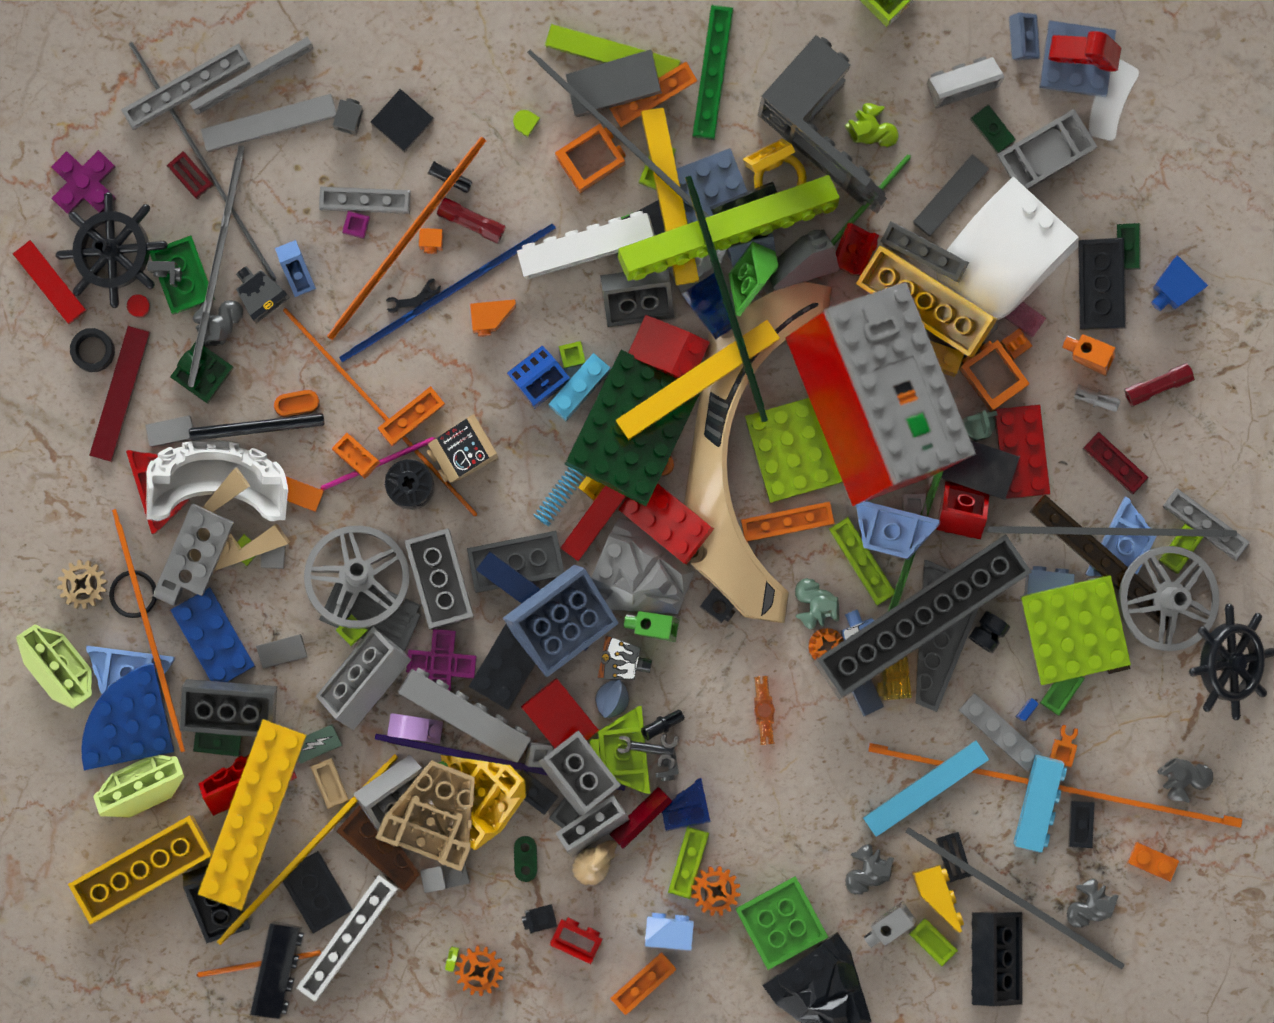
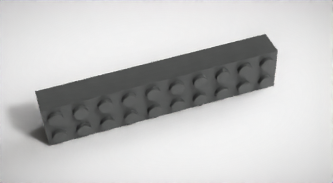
M1005 534L818 657L814 663L837 698L841 700L1027 577L1032 571Z

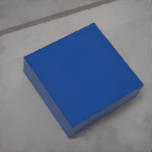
M1030 698L1015 717L1020 721H1026L1038 706V702Z

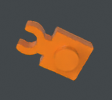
M1062 725L1060 728L1062 738L1061 740L1054 739L1049 758L1061 760L1064 766L1072 767L1078 745L1071 744V742L1077 737L1078 729L1074 728L1072 735L1068 736L1065 733L1066 725Z

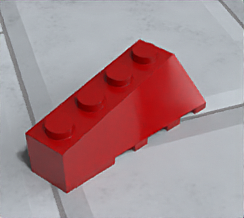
M250 754L245 757L239 756L234 760L235 762L232 766L221 768L199 783L202 798L213 816L230 809ZM295 770L290 781L297 778Z

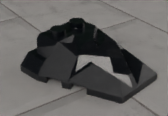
M838 932L819 944L818 948L784 972L778 973L763 984V987L774 1003L801 1023L872 1022L851 951Z

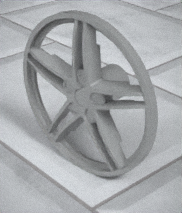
M366 526L343 527L324 536L310 552L304 571L305 589L313 607L328 621L346 628H367L387 620L401 606L408 591L409 567L401 548L385 533ZM353 533H365L375 536L387 543L391 549L364 561L361 558ZM345 534H349L355 559L349 560ZM340 536L345 564L343 566L312 567L320 550L328 542ZM393 553H396L397 556L383 563L376 569L372 568L371 565L381 561L382 559L390 556ZM399 559L402 568V586L395 600L374 579V575ZM311 572L339 573V578L313 576ZM311 579L343 584L334 614L326 610L318 601L313 591ZM373 586L392 605L388 606L379 597L370 592L369 589ZM359 592H364L387 609L380 615L367 620L354 621L346 619ZM346 593H352L353 595L342 618L338 617Z
M1176 546L1157 547L1141 554L1126 570L1119 589V608L1126 627L1141 643L1157 650L1177 651L1188 648L1202 639L1200 634L1197 633L1186 641L1172 644L1178 614L1182 613L1205 623L1204 627L1210 630L1218 613L1219 589L1212 570L1197 554ZM1164 553H1175L1186 556L1194 562L1172 582L1155 556ZM1148 559H1150L1156 572L1163 581L1162 583L1159 584L1154 574V571L1151 569L1147 561ZM1144 563L1157 592L1127 601L1130 581L1136 570ZM1198 564L1199 567L1193 572V574L1189 577L1186 583L1182 586L1180 582ZM1202 571L1206 574L1211 587V611L1192 600L1189 592ZM1150 599L1153 601V606L1128 609L1130 604ZM1191 606L1209 617L1205 619L1185 609ZM1160 610L1159 642L1153 641L1141 633L1134 624L1130 614ZM1166 616H1169L1165 644H1163Z

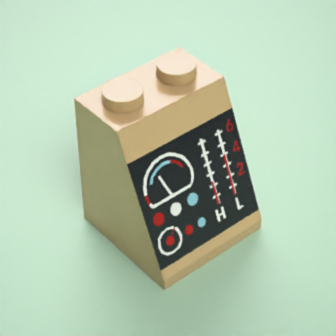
M474 414L428 443L430 447L427 451L433 463L438 461L442 468L438 472L444 482L449 480L451 485L498 459L495 449Z

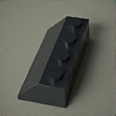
M972 912V1005L993 1007L1022 1005V912Z
M276 921L270 923L250 1011L251 1016L280 1019L283 1014H287L289 1001H286L287 992L292 991L294 978H291L292 969H297L299 956L296 955L298 946H302L304 933L301 932L302 927Z

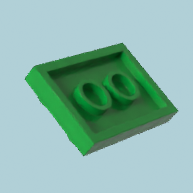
M191 235L168 243V247L164 250L150 251L152 261L176 262L178 268L182 269V280L178 281V287L170 285V274H167V277H158L172 315L199 306L205 302L209 281Z

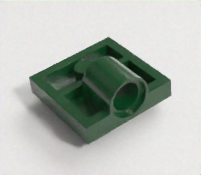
M195 342L191 349L186 351L180 358L177 368L170 378L208 404L234 367L203 345L194 387H189L188 381L196 345Z

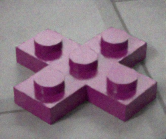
M99 150L83 166L66 151L51 168L67 183L51 199L68 215L84 199L99 213L105 210L104 194L110 191L101 182L116 166Z
M433 629L431 652L408 650V657L411 661L406 666V673H409L411 669L416 671L419 667L430 674L428 679L436 683L439 679L450 686L448 690L451 692L452 677H475L477 656L454 654L456 631Z

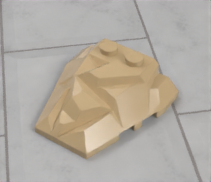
M431 760L384 816L376 839L397 847L401 846L437 860L443 865L462 871L470 851L471 809L473 807L475 777Z

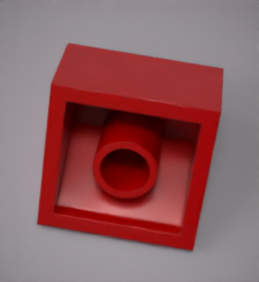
M946 481L938 514V520L941 522L936 530L981 540L987 521L989 494Z

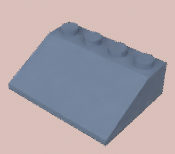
M575 564L503 617L514 637L546 677L550 676L619 624L586 569Z

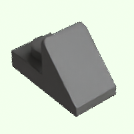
M464 863L462 871L446 865L420 870L425 893L470 883L466 863Z

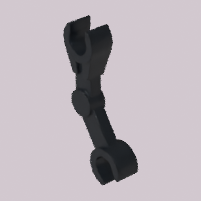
M430 279L416 297L402 300L389 297L386 299V302L394 301L396 302V307L393 309L388 308L387 311L394 313L399 308H417L425 299L438 294L441 291V286L436 290H431L429 287L435 282V279Z

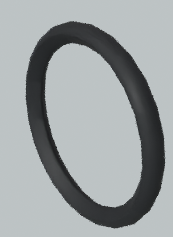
M135 570L136 575L144 577L150 583L154 594L156 585L153 579L146 573ZM129 571L118 575L112 582L109 592L110 602L115 611L120 615L128 618L141 617L140 612L127 613L118 607L114 599V590L117 583L122 578L130 575ZM152 596L151 603L146 608L147 613L154 607L157 598Z

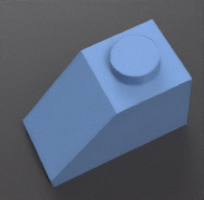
M294 240L275 248L294 296L297 297L316 289L297 241Z

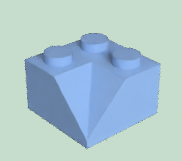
M652 913V917L647 916L645 946L691 950L693 920H689V916L675 915V919L666 918L664 913Z

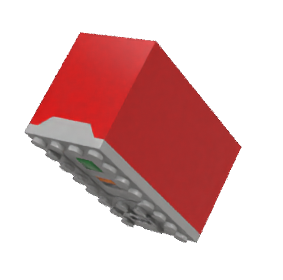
M906 282L827 308L785 337L852 506L926 480L975 455Z

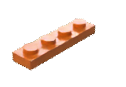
M684 62L659 77L661 94L609 108L621 128L640 117L641 111L657 107L698 82L688 63Z
M830 501L741 519L743 535L747 542L835 524Z

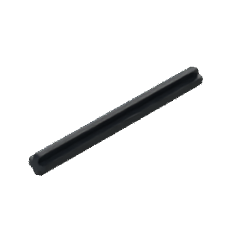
M318 413L196 427L189 429L190 440L196 441L323 426L325 421L324 415Z

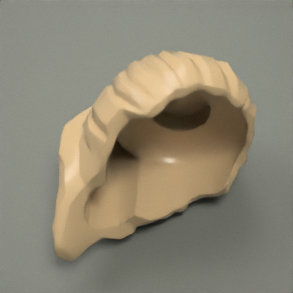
M613 840L605 841L598 844L595 848L585 849L578 853L572 865L574 877L584 885H597L607 876L611 860L615 858L617 842Z

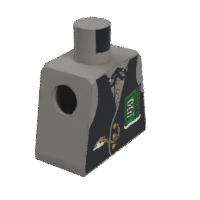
M902 901L874 921L871 926L873 930L863 937L871 948L880 941L887 945L915 925L916 918ZM887 925L891 930L885 931L883 926Z

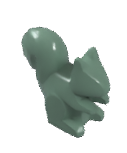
M805 578L797 583L795 596L800 602L810 604V611L797 614L796 618L800 619L808 629H814L817 620L820 626H824L826 617H832L834 621H839L838 597H835L827 590L819 589L820 585L814 579Z

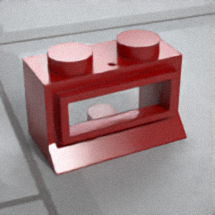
M569 917L566 920L561 919L549 945L591 965L603 938L599 937L601 932L590 927L587 930L578 927L580 922Z

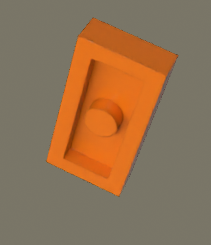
M1136 842L1127 863L1171 882L1179 860Z

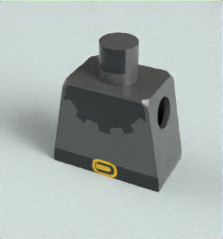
M245 266L236 273L243 283L236 290L250 317L256 324L290 298L262 270L253 275L249 268Z

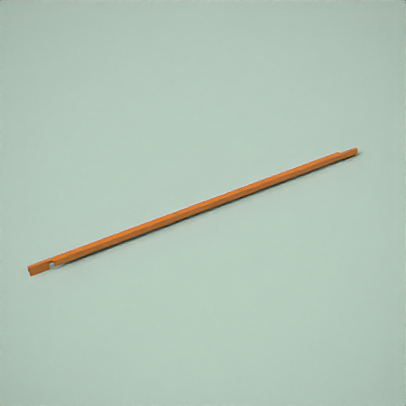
M869 744L868 752L936 766L944 762L888 750V746ZM979 768L971 772L1028 784L1029 781L1028 778ZM1062 785L1058 787L1063 792L1240 828L1243 820L1224 815V818Z

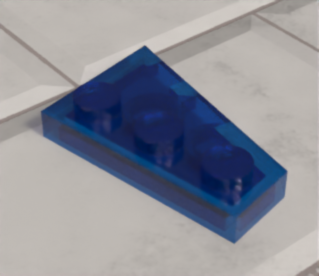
M714 273L681 294L685 302L715 340L732 329Z

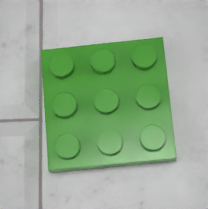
M796 876L735 908L767 970L828 938Z

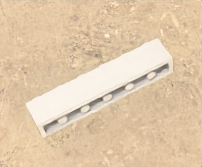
M638 211L630 214V218L624 220L618 217L609 220V224L600 226V224L590 225L586 227V231L579 233L578 230L565 233V237L559 239L553 236L544 239V243L535 245V243L525 244L521 250H517L523 276L526 279H531L618 253V248L655 236L648 213L643 214V211Z
M378 875L297 986L299 991L314 1002L319 999L399 889L398 886L383 875Z

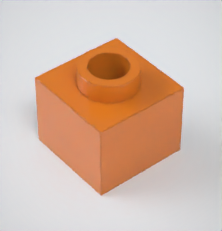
M420 228V250H424V253L437 254V250L443 251V230Z

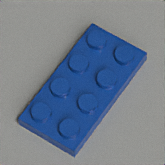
M211 587L205 590L204 595L197 594L170 610L210 681L229 682L255 667L254 662Z

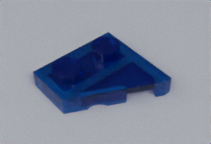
M702 778L697 779L685 791L683 790L676 795V798L662 811L666 831L711 822Z

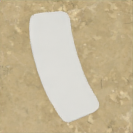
M1121 59L1118 71L1110 72L1107 96H1095L1089 121V134L1093 137L1105 140L1115 139L1123 106L1133 84L1139 76L1137 68Z

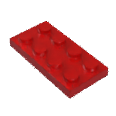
M1040 404L995 409L994 411H997L995 422L999 450L1021 457L1006 499L1050 495Z
M657 483L646 506L627 497L618 509L686 565L714 530L711 525L659 483Z

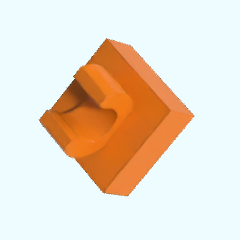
M1020 328L1000 342L1013 360L1032 347V344Z

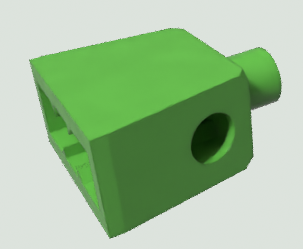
M638 611L637 616H625L624 628L635 630L636 635L676 642L679 619L673 616ZM650 621L651 626L649 629H646V624Z

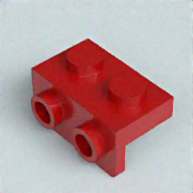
M847 223L835 252L839 269L851 275L861 276L869 263L872 253L878 246L879 234L870 233L853 223Z

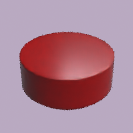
M135 294L128 299L127 310L134 317H144L150 310V302L145 296Z

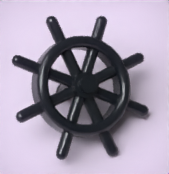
M107 192L104 194L105 212L97 213L86 221L74 211L69 213V219L79 227L74 238L73 249L57 251L55 256L59 260L73 258L76 268L83 276L73 289L75 296L81 295L87 286L92 283L109 289L110 306L117 308L119 306L118 288L125 287L137 279L148 289L154 288L155 283L143 271L147 266L150 251L164 250L168 247L166 241L149 242L144 228L140 225V222L150 211L148 204H144L132 218L121 212L114 211L113 195ZM114 222H121L126 226L115 238ZM104 223L106 225V238L95 230ZM133 232L137 243L123 244ZM89 237L94 240L92 248H86ZM137 252L134 263L125 257L124 253ZM100 256L90 268L86 257ZM108 262V279L97 276ZM117 262L128 270L119 277L117 275Z
M1227 604L1225 606V624L1218 626L1211 633L1204 626L1198 628V633L1205 640L1201 652L1200 666L1191 668L1189 675L1192 677L1201 675L1203 684L1210 693L1203 705L1205 712L1212 710L1217 699L1231 701L1232 719L1239 720L1241 718L1240 700L1247 698L1254 691L1260 697L1267 695V691L1260 684L1265 668V659L1274 656V648L1264 649L1260 637L1255 632L1262 620L1260 613L1253 615L1248 626L1235 623L1233 605ZM1236 633L1241 636V639H1240V641L1238 642L1237 646H1236ZM1226 638H1227V649L1222 645V643L1225 641ZM1246 647H1247V648H1248V654H1243L1244 651H1245V649H1246ZM1220 670L1222 673L1218 678L1217 671ZM1238 675L1243 679V681L1240 684ZM1228 679L1230 684V691L1224 689Z

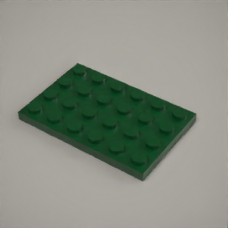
M621 349L564 465L646 506L700 393L628 440L616 423V420L677 380V378L634 359L633 355Z

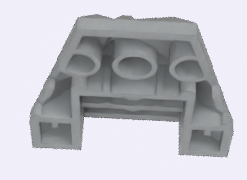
M619 517L612 533L607 538L591 579L612 611L625 610L629 612L642 611L678 614L695 572L635 523Z

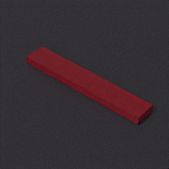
M131 326L127 327L89 454L91 457L109 462L113 461L150 337L149 331Z

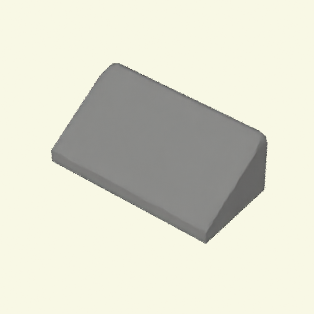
M301 634L256 646L263 669L307 657Z

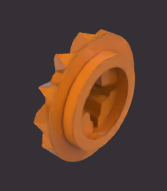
M823 628L811 636L809 652L814 660L828 652L827 650L818 651L823 646V639L821 637L827 642H836L831 646V649L844 641L838 631L831 628Z

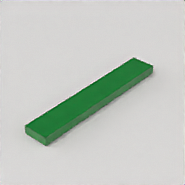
M711 5L692 135L694 138L715 140L733 14L732 7Z

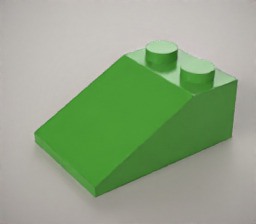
M755 242L750 244L729 272L735 313L739 317L757 293L764 288L771 274H774L778 268L776 252Z

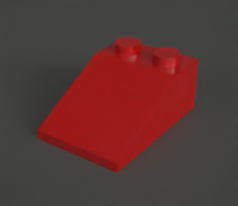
M645 315L628 353L633 355L634 359L678 379L701 363L710 342L686 330Z

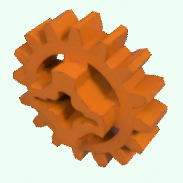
M709 866L707 873L700 870L701 878H693L697 885H691L690 887L696 890V893L691 895V898L698 899L694 905L696 907L702 905L701 912L703 913L709 909L711 916H714L715 911L722 916L723 909L731 912L730 904L737 905L738 903L734 898L741 896L740 893L736 892V889L741 887L740 884H734L733 882L737 877L735 875L729 877V869L722 873L721 866H717L716 871L713 870L712 866ZM711 876H719L715 881L709 882L706 880ZM727 881L730 885V895L726 892L725 888ZM707 885L711 887H717L719 885L718 890L721 891L720 893H722L724 897L716 894L712 897L713 892L710 888L707 887ZM701 887L705 889L706 893L704 900L701 896ZM716 901H725V903L720 906H712Z
M478 945L475 948V952L468 948V955L461 954L460 958L463 961L456 962L455 964L460 967V970L454 972L455 975H460L461 977L457 984L463 982L465 985L462 990L465 991L470 988L471 995L475 991H479V995L483 996L484 990L491 994V986L498 988L497 979L503 980L504 978L499 972L505 970V968L498 965L502 958L495 959L496 951H493L491 954L488 953L487 946L483 951H480ZM477 955L485 956L489 958L490 961H480ZM469 960L471 964L470 971L464 974L465 964ZM476 965H479L480 968L489 966L483 972L484 976L482 977L479 974L470 975L476 970ZM495 968L494 978L490 982L488 978L489 971ZM472 979L480 981L482 986H475L469 981Z

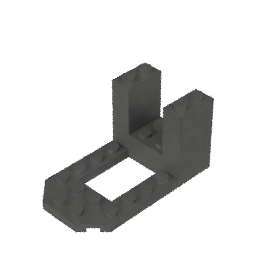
M815 35L761 96L758 116L826 175H830V178L863 206L867 203L872 205L870 209L878 214L886 203V193L869 178L870 173L862 166L858 168L854 165L852 157L844 151L839 152L835 148L836 144L827 136L823 138L817 132L818 128L812 123L813 119L844 86L846 81L844 76L851 66L846 55L842 52L837 53L831 48L832 44L826 38H819Z

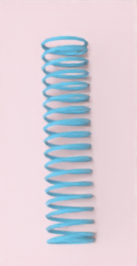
M568 467V470L571 473L565 471L567 477L561 476V478L564 481L558 480V482L562 486L555 484V487L558 490L552 488V491L556 495H554L553 493H549L551 498L546 497V500L549 503L542 501L545 507L540 505L539 508L542 511L536 510V512L540 516L533 514L538 520H540L542 523L549 527L551 523L546 518H544L540 513L547 516L551 520H554V518L551 517L545 510L549 511L555 516L558 515L554 511H552L547 505L561 512V510H559L549 500L564 508V506L561 503H559L553 496L560 499L564 503H567L556 492L562 494L568 499H570V497L567 496L560 488L564 489L572 495L573 493L569 489H567L562 483L566 484L567 486L576 491V488H574L564 478L576 484L577 486H579V484L575 482L569 475L573 476L581 482L582 480L577 475H575L571 470L586 478L584 474L570 467Z

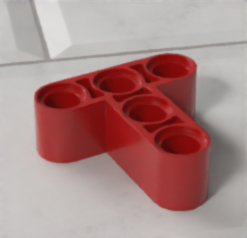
M1098 31L1088 32L1087 37L1054 35L1051 39L1048 59L1059 63L1095 65L1101 70L1115 72L1118 71L1122 48L1108 34Z

